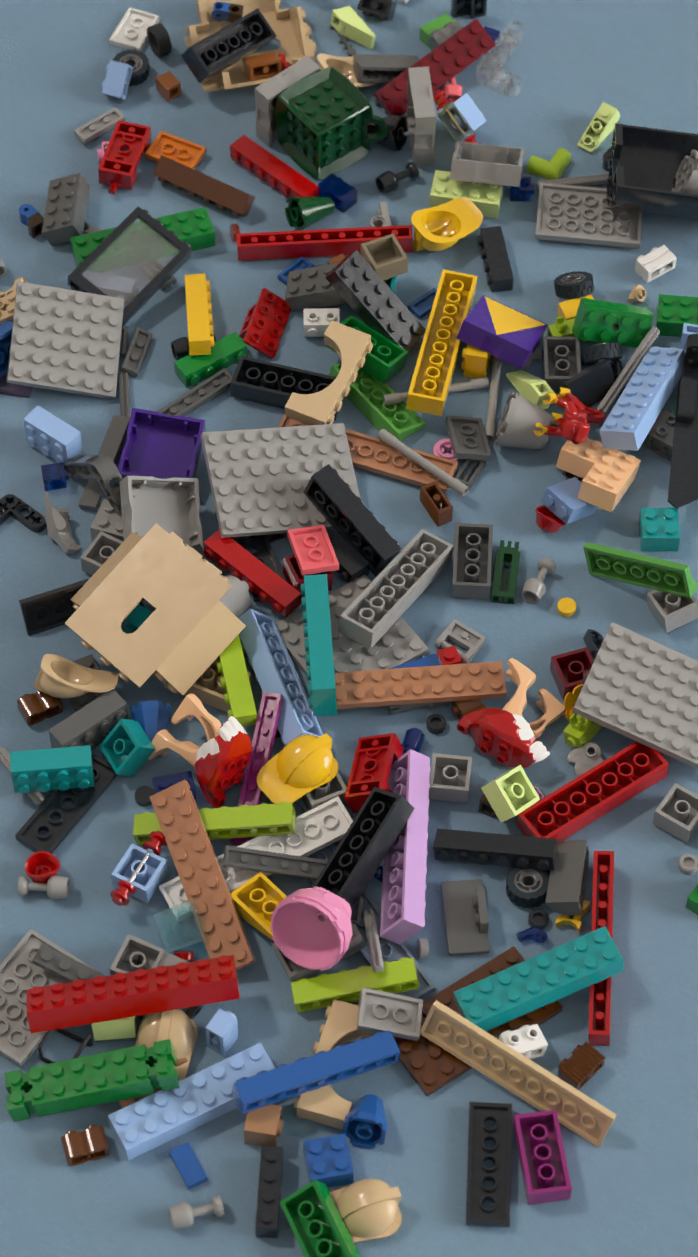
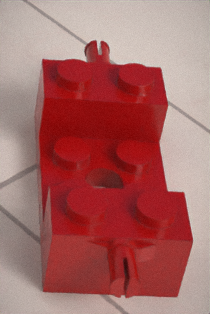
M118 120L98 168L99 183L110 185L108 191L110 195H115L117 188L133 189L137 179L136 168L142 153H146L152 141L151 127Z
M395 733L359 738L344 797L353 813L360 811L374 787L393 793L387 783L391 765L402 756L404 750Z

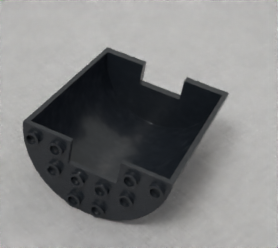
M615 123L611 142V155H609L607 205L612 208L698 219V195L672 192V189L676 187L675 175L684 157L690 156L693 149L698 151V134Z

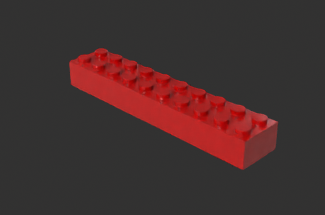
M223 955L213 959H200L189 963L181 962L177 965L158 966L157 968L147 970L139 969L135 972L117 973L105 977L97 976L93 979L75 980L63 984L55 983L51 986H37L27 989V1017L31 1034L240 999L234 955Z

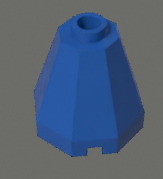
M142 701L138 703V707H135V704L131 706V714L133 720L139 722L152 742L156 733L164 729L168 730L172 718L171 704L166 703V706H163L161 701Z
M367 1094L361 1097L346 1115L342 1134L345 1133L350 1138V1143L353 1146L373 1149L378 1143L380 1145L384 1144L387 1121L383 1101L376 1095Z

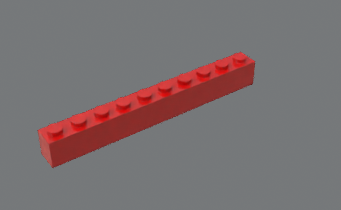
M412 225L237 234L238 261L300 258L301 256L304 258L338 256L340 254L346 256L355 250L361 254V244L390 234L395 235L405 253L413 252Z
M594 851L592 931L605 926L613 940L614 851ZM612 976L590 986L589 1044L592 1046H610Z

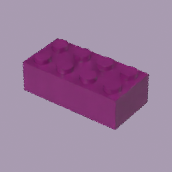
M549 1110L514 1115L513 1130L527 1205L569 1200L572 1187L557 1111Z

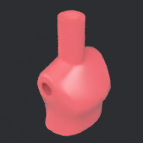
M455 77L449 81V84H444L445 98L451 99L449 103H454L462 97V86L456 84Z

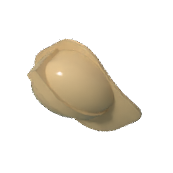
M319 54L317 56L321 70L332 67L350 80L357 88L372 86L378 83L357 81L353 70V56L338 57L328 54Z
M45 654L33 688L52 697L73 698L88 692L101 693L110 691L117 686L119 676L116 672L87 668L64 657Z
M180 1009L146 1014L138 1026L135 1046L145 1044L147 1048L154 1047L153 1042L170 1039L176 1050L177 1060L185 1057L188 1062L176 1067L179 1081H181L187 1075L198 1037L197 1026Z
M368 1178L330 1192L354 1243L386 1238L394 1234L401 1225L402 1216L398 1206L401 1199L399 1187L391 1188L382 1180Z

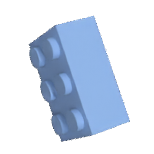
M37 405L23 419L26 442L31 447L39 449L44 455L55 459L58 464L64 465L76 456L83 454L80 431Z

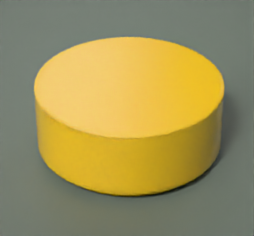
M567 597L560 599L557 604L558 613L564 617L574 615L576 612V602Z

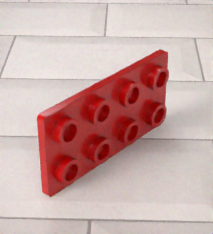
M263 288L258 301L248 310L239 334L244 339V343L270 359L275 358L291 312L287 301L268 289Z

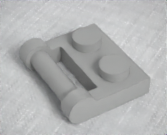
M454 619L436 640L435 646L439 649H444L452 646L446 642L447 639L468 650L464 653L457 649L462 663L467 664L471 662L473 656L485 644L486 637Z

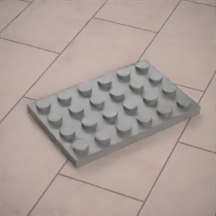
M540 183L535 239L640 248L642 211L609 207L607 205L606 189Z
M32 929L28 931L0 965V1054L20 1067L36 1050L47 1032L31 1034L27 1017V989L37 986H51L55 983H69L32 963L41 944L43 943L94 969Z

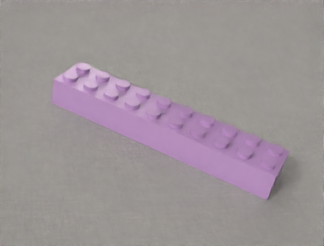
M412 749L392 763L387 782L393 793L401 795L415 808L383 859L380 937L400 945L422 930L425 925L429 773L431 767L430 757Z

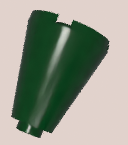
M290 197L286 200L288 207L285 208V214L289 225L296 228L295 231L304 230L332 214L335 209V203L330 197Z

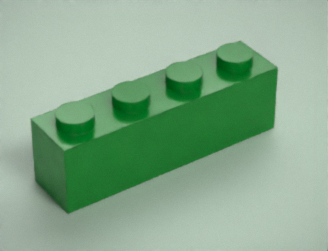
M234 332L214 342V347H211V354L187 355L175 361V374L185 387L194 385L200 380L239 362L241 356L247 357V345Z

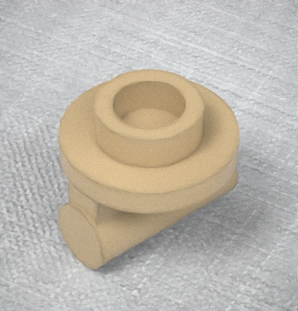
M642 285L633 286L627 300L628 303L644 302L647 295L645 288Z

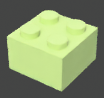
M521 765L506 771L481 787L500 822L518 815L540 800Z

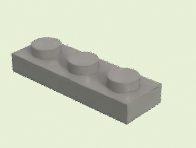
M114 107L75 129L74 135L85 145L115 128L118 120L125 121V116Z

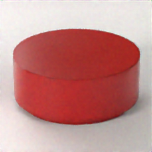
M193 950L173 951L174 956L183 960L190 961L194 959Z

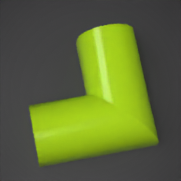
M563 148L557 149L550 161L532 155L526 172L547 180L561 179L572 160V156L568 150Z

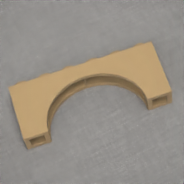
M331 320L324 333V344L335 350L340 357L342 363L340 372L327 388L313 394H297L292 392L285 405V415L307 425L333 424L336 411L341 409L342 399L349 394L350 384L355 382L359 367H363L366 354L372 350L371 335Z
M336 999L333 1000L332 1006L327 1007L325 1014L327 1021L326 1024L322 1023L319 1036L321 1038L319 1042H315L313 1054L320 1051L327 1052L333 1050L338 1045H345L359 1038L366 1039L375 1034V1032L356 1029L358 1005ZM330 1085L297 1096L294 1108L297 1109V1117L343 1130L345 1117L352 1109V1102L340 1097Z

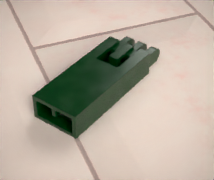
M500 540V548L497 549L491 602L515 604L521 552L518 551L519 542H515V548L511 547L512 541H508L507 547H504V540ZM503 561H505V568H509L510 561L512 562L511 572H507L508 569L502 571Z

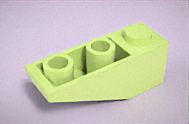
M350 6L333 10L330 23L338 33L370 50L373 49L376 35Z
M603 102L577 146L593 153L611 133L615 123L621 117L618 109Z
M523 370L506 374V377L521 396L543 410L549 408L550 404L543 403L545 399L550 400V397L545 395V393H554V391L545 380Z

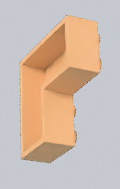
M589 438L579 444H573L571 439H568L560 450L556 467L583 478L577 499L612 512L636 478L641 460L617 449H603V444Z

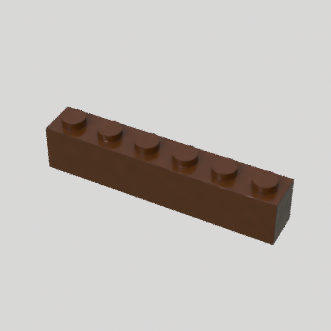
M162 155L153 173L158 176L159 181L166 184L169 181L173 183L172 187L179 190L185 188L188 190V194L195 197L198 194L202 196L201 200L210 204L214 201L217 203V207L223 210L229 208L232 210V214L239 217L241 214L248 215L255 199L253 195Z

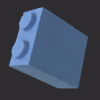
M576 477L547 487L541 499V503L565 524L592 515L597 509L596 506L577 499L582 482Z

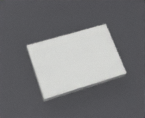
M129 7L109 39V44L124 49L141 51L148 40L147 28L158 24L160 16Z

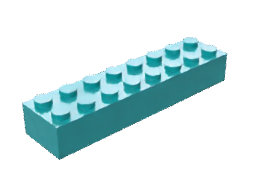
M327 574L304 576V584H301V595H305V597H302V609H306V611H303V623H307V625H303L304 637H308V639H304L305 652H309L305 653L306 666H310L306 668L307 681H311L307 682L308 695H312V697H308L309 709L313 708L314 716L337 715Z
M603 926L454 991L455 1004L462 1017L484 1031H488L623 972L624 963L609 932Z

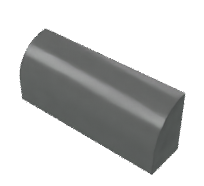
M354 54V75L358 82L389 83L420 59L415 55Z
M587 840L557 841L558 855L554 871L550 870L545 903L549 909L558 914L581 915L590 858Z

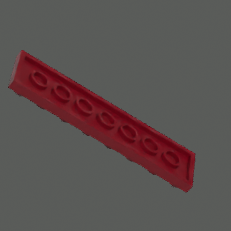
M474 19L409 68L429 67L432 92L434 93L493 49L496 43L479 21ZM408 69L374 94L389 116H403L407 113Z

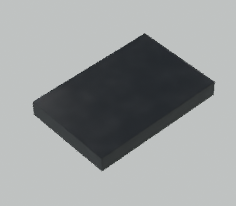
M606 358L563 382L564 388L570 389V393L585 406L591 407L603 400L615 382L610 360Z

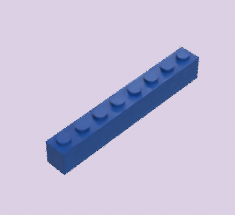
M391 1031L377 1032L372 1037L366 1039L359 1038L351 1044H341L333 1050L327 1052L320 1051L312 1057H302L294 1063L288 1065L281 1064L273 1070H263L254 1076L239 1078L233 1084L232 1094L241 1114L398 1062L400 1050Z

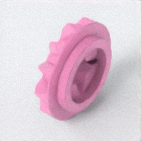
M442 439L434 445L433 455L458 462L459 458H454L450 439ZM445 450H446L447 452H448V451H451V454H449V453L444 454V452H445Z

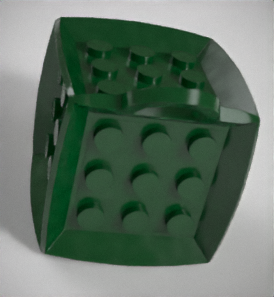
M332 67L320 70L299 80L280 93L277 98L275 123L278 142L293 161L316 180L327 178L348 168L370 152L372 142L381 141L387 135V123L381 117L373 115L372 106L367 98L350 80ZM368 122L378 126L379 130L377 133H368Z

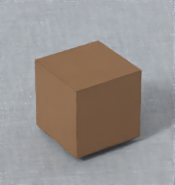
M271 1104L247 1113L244 1127L245 1144L277 1147L278 1137L282 1134L284 1119H282V1106Z

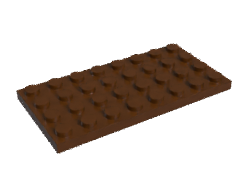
M513 946L424 1001L420 1030L436 1000L461 1015L455 1004L454 991L526 960ZM557 1000L486 1032L498 1039L500 1034L507 1030H518L524 1025L538 1024L540 1026L562 1012L563 1007ZM421 1034L418 1041L393 1036L400 1050L398 1060L426 1096L431 1095L473 1068Z

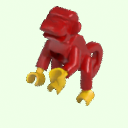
M560 387V394L557 396L552 392L545 393V395L550 397V400L545 399L543 403H556V406L565 409L564 417L562 418V414L552 412L551 414L554 416L553 424H556L558 427H543L540 422H537L535 425L541 428V430H533V432L537 436H542L543 434L561 436L571 439L573 444H579L587 439L590 430L588 423L602 424L606 416L595 408L585 406L570 393V389Z

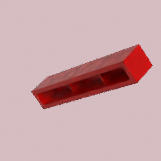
M241 136L230 145V158L234 162H238L247 171L252 172L257 178L265 181L271 188L279 191L284 197H319V186L247 136Z
M220 529L203 542L204 554L208 559L214 560L222 570L228 571L240 581H245L249 586L248 591L257 594L259 599L264 603H268L277 614H282L286 618L302 604L301 593L231 537L221 538Z

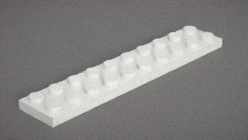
M336 797L296 817L295 834L258 836L238 847L307 857L342 839L353 820L340 798ZM224 854L216 857L230 893L259 873L258 871L223 867ZM262 872L266 877L271 875V873ZM179 876L159 886V890L177 922L193 914Z

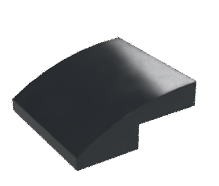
M451 0L452 18L469 15L470 19L486 16L487 0Z

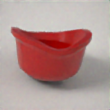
M545 505L536 508V524L541 530L547 533H554L565 525Z
M35 852L25 862L26 875L34 883H47L51 876H57L61 866L60 861L49 852Z

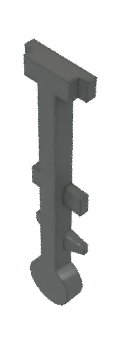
M332 25L329 26L330 30L335 29ZM337 32L341 39L338 42L345 45L343 49H347V55L350 57L354 56L356 50L351 48L353 47L352 45L348 44L347 41L349 39Z

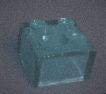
M193 900L152 913L163 949L167 953L206 940Z

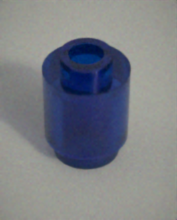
M411 728L406 730L402 742L404 748L402 755L410 749L420 753L425 738L420 729Z

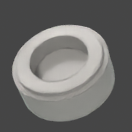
M684 854L679 858L678 869L686 875L694 874L698 869V859L692 854Z
M418 938L417 940L419 959H427L429 955V944L426 938Z

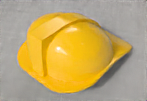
M466 197L456 198L444 204L414 212L411 216L415 236L413 248L417 252L425 249L438 252L450 248L459 239L480 227L483 220L482 212Z
M325 733L320 737L302 735L290 741L282 751L271 758L260 769L257 776L259 789L273 804H279L280 802L294 803L310 791L333 780L338 772V763L331 751L333 739Z

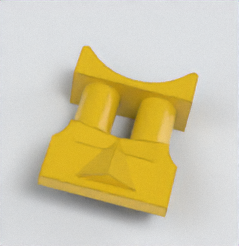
M583 900L582 914L574 915L573 920L569 919L570 915L557 916L555 921L556 927L570 925L580 933L583 927L581 922L582 916L588 912L591 902Z

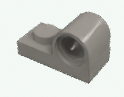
M386 201L380 202L377 216L372 217L370 220V227L391 226Z

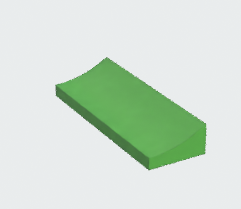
M341 362L331 366L329 376H338ZM358 369L355 382L350 384V391L346 398L378 431L385 429L402 442L410 435L425 428L426 423L413 410L406 409L407 404L405 402L385 406L382 396L395 392L386 382L383 384L362 369Z
M586 542L583 546L590 575L691 598L698 588V584L692 578L688 565Z

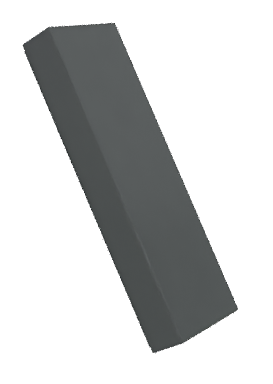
M136 327L120 371L126 372L135 378L138 376L153 336L152 333Z

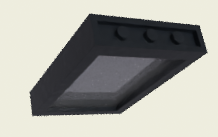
M138 206L68 276V285L75 291L123 298V327L191 257L192 249L187 242L181 241L173 231L166 229L161 221L155 220L147 210L141 209Z

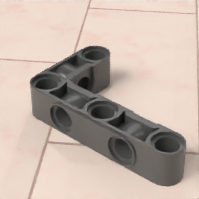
M78 455L63 465L65 472L70 478L97 479L111 507L117 512L121 510L119 482L123 478L111 457L108 455ZM111 479L114 480L113 488L110 487Z

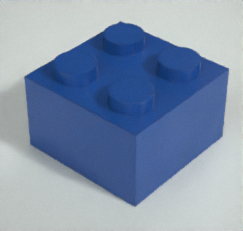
M345 1133L303 1141V1153L309 1183L315 1179L326 1184L327 1188L353 1183L354 1172Z

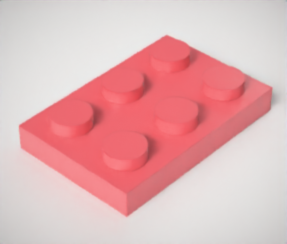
M324 525L288 530L287 536L302 575L339 570V562Z

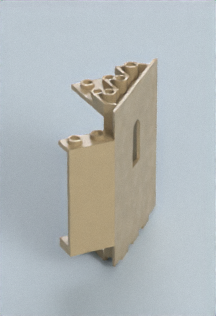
M196 0L200 24L183 27L187 36L184 37L186 47L189 48L231 24V22L215 21L212 19L211 12L214 3L220 1L243 5L242 17L259 9L277 35L273 40L279 41L281 46L275 50L253 53L247 57L275 52L277 55L284 54L286 56L285 61L292 65L306 56L315 62L316 43L309 39L311 29L310 26H307V23H304V19H306L304 9L299 6L279 10V7H281L280 0ZM242 59L202 82L201 85L205 93L260 84L272 77L250 81L244 74Z
M157 523L144 537L132 532L71 598V601L74 603L73 608L76 611L65 622L82 639L81 644L88 650L92 648L101 655L99 659L106 666L111 664L120 671L118 676L126 683L131 681L138 687H141L153 674L161 682L164 679L168 683L166 687L174 694L178 692L181 695L188 691L246 626L220 601L232 587L228 582L229 579L221 575L222 572L211 562L209 563L206 559L203 560V556L186 543L184 544L183 539L173 531L169 534ZM143 598L156 608L134 633L126 634L122 631L121 625L123 620Z

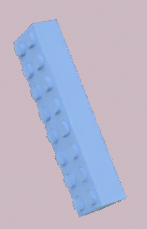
M650 347L600 429L603 449L639 450L680 380L684 349Z
M250 608L238 618L246 625L239 633V637L243 643L242 647L248 655L249 664L256 674L255 678L261 686V693H278L284 696L277 726L281 734L282 743L286 746L290 741L302 735L322 736L323 732L313 711L309 709L308 697L274 618Z
M260 1042L179 1081L180 1088L168 1091L160 1090L108 1115L109 1126L129 1161L239 1108L232 1094L234 1082L242 1077L254 1076L263 1070H273L275 1067Z

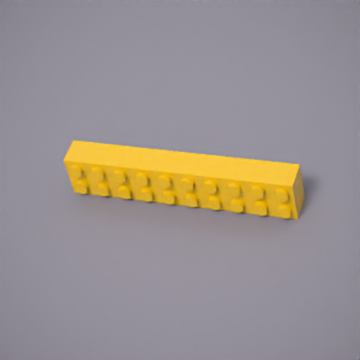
M442 270L408 391L406 409L442 416L462 341L456 338L463 320L470 313L476 291L477 276Z

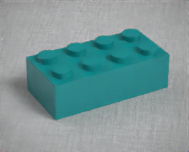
M90 745L10 752L14 793L25 794L34 791L47 792L58 789L68 790L70 788L86 789L94 787V771Z

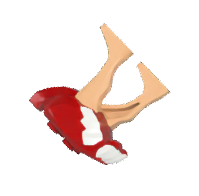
M510 658L508 660L510 669L505 672V675L518 686L514 696L503 709H482L463 716L457 724V730L464 735L471 733L476 747L482 753L497 760L500 764L514 768L521 765L522 768H526L533 763L544 760L550 755L546 746H543L542 742L535 739L541 736L547 726L558 720L565 713L566 709L551 693L541 688L538 691L541 700H538L535 705L544 715L540 719L528 723L522 717V712L527 704L526 691L536 681V675L516 659Z
M195 694L186 695L171 721L176 725L184 719L191 721L195 716L205 729L207 742L203 743L202 746H197L191 741H178L164 729L156 733L152 740L156 750L148 760L153 759L159 754L164 757L170 749L175 751L195 767L198 784L207 802L215 808H220L227 800L224 794L225 791L239 783L243 778L242 774L250 761L249 758L252 753L251 740L235 717H229L221 725L218 719L207 712L201 700Z

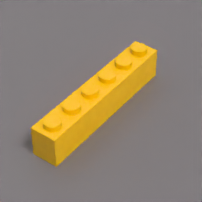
M206 273L186 274L184 277L189 355L211 354V347H214L213 325H209L213 324L210 280H206Z

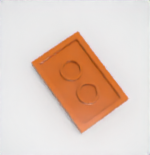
M161 131L146 151L145 158L158 163L162 155L195 169L207 150L204 146Z

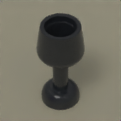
M409 162L406 165V170L396 175L392 171H386L375 179L378 190L381 193L391 192L397 189L399 180L408 176L411 179L418 178L419 171L415 163Z
M187 337L171 342V350L175 359H181L189 355V339Z

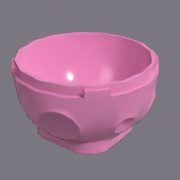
M322 887L299 889L279 902L272 913V938L277 948L295 964L310 970L320 969V971L331 969L348 950L353 936L350 919L351 907L346 900Z

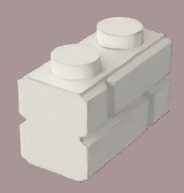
M665 245L659 248L655 247L650 253L645 256L640 255L636 259L635 272L648 283L675 268L676 256Z

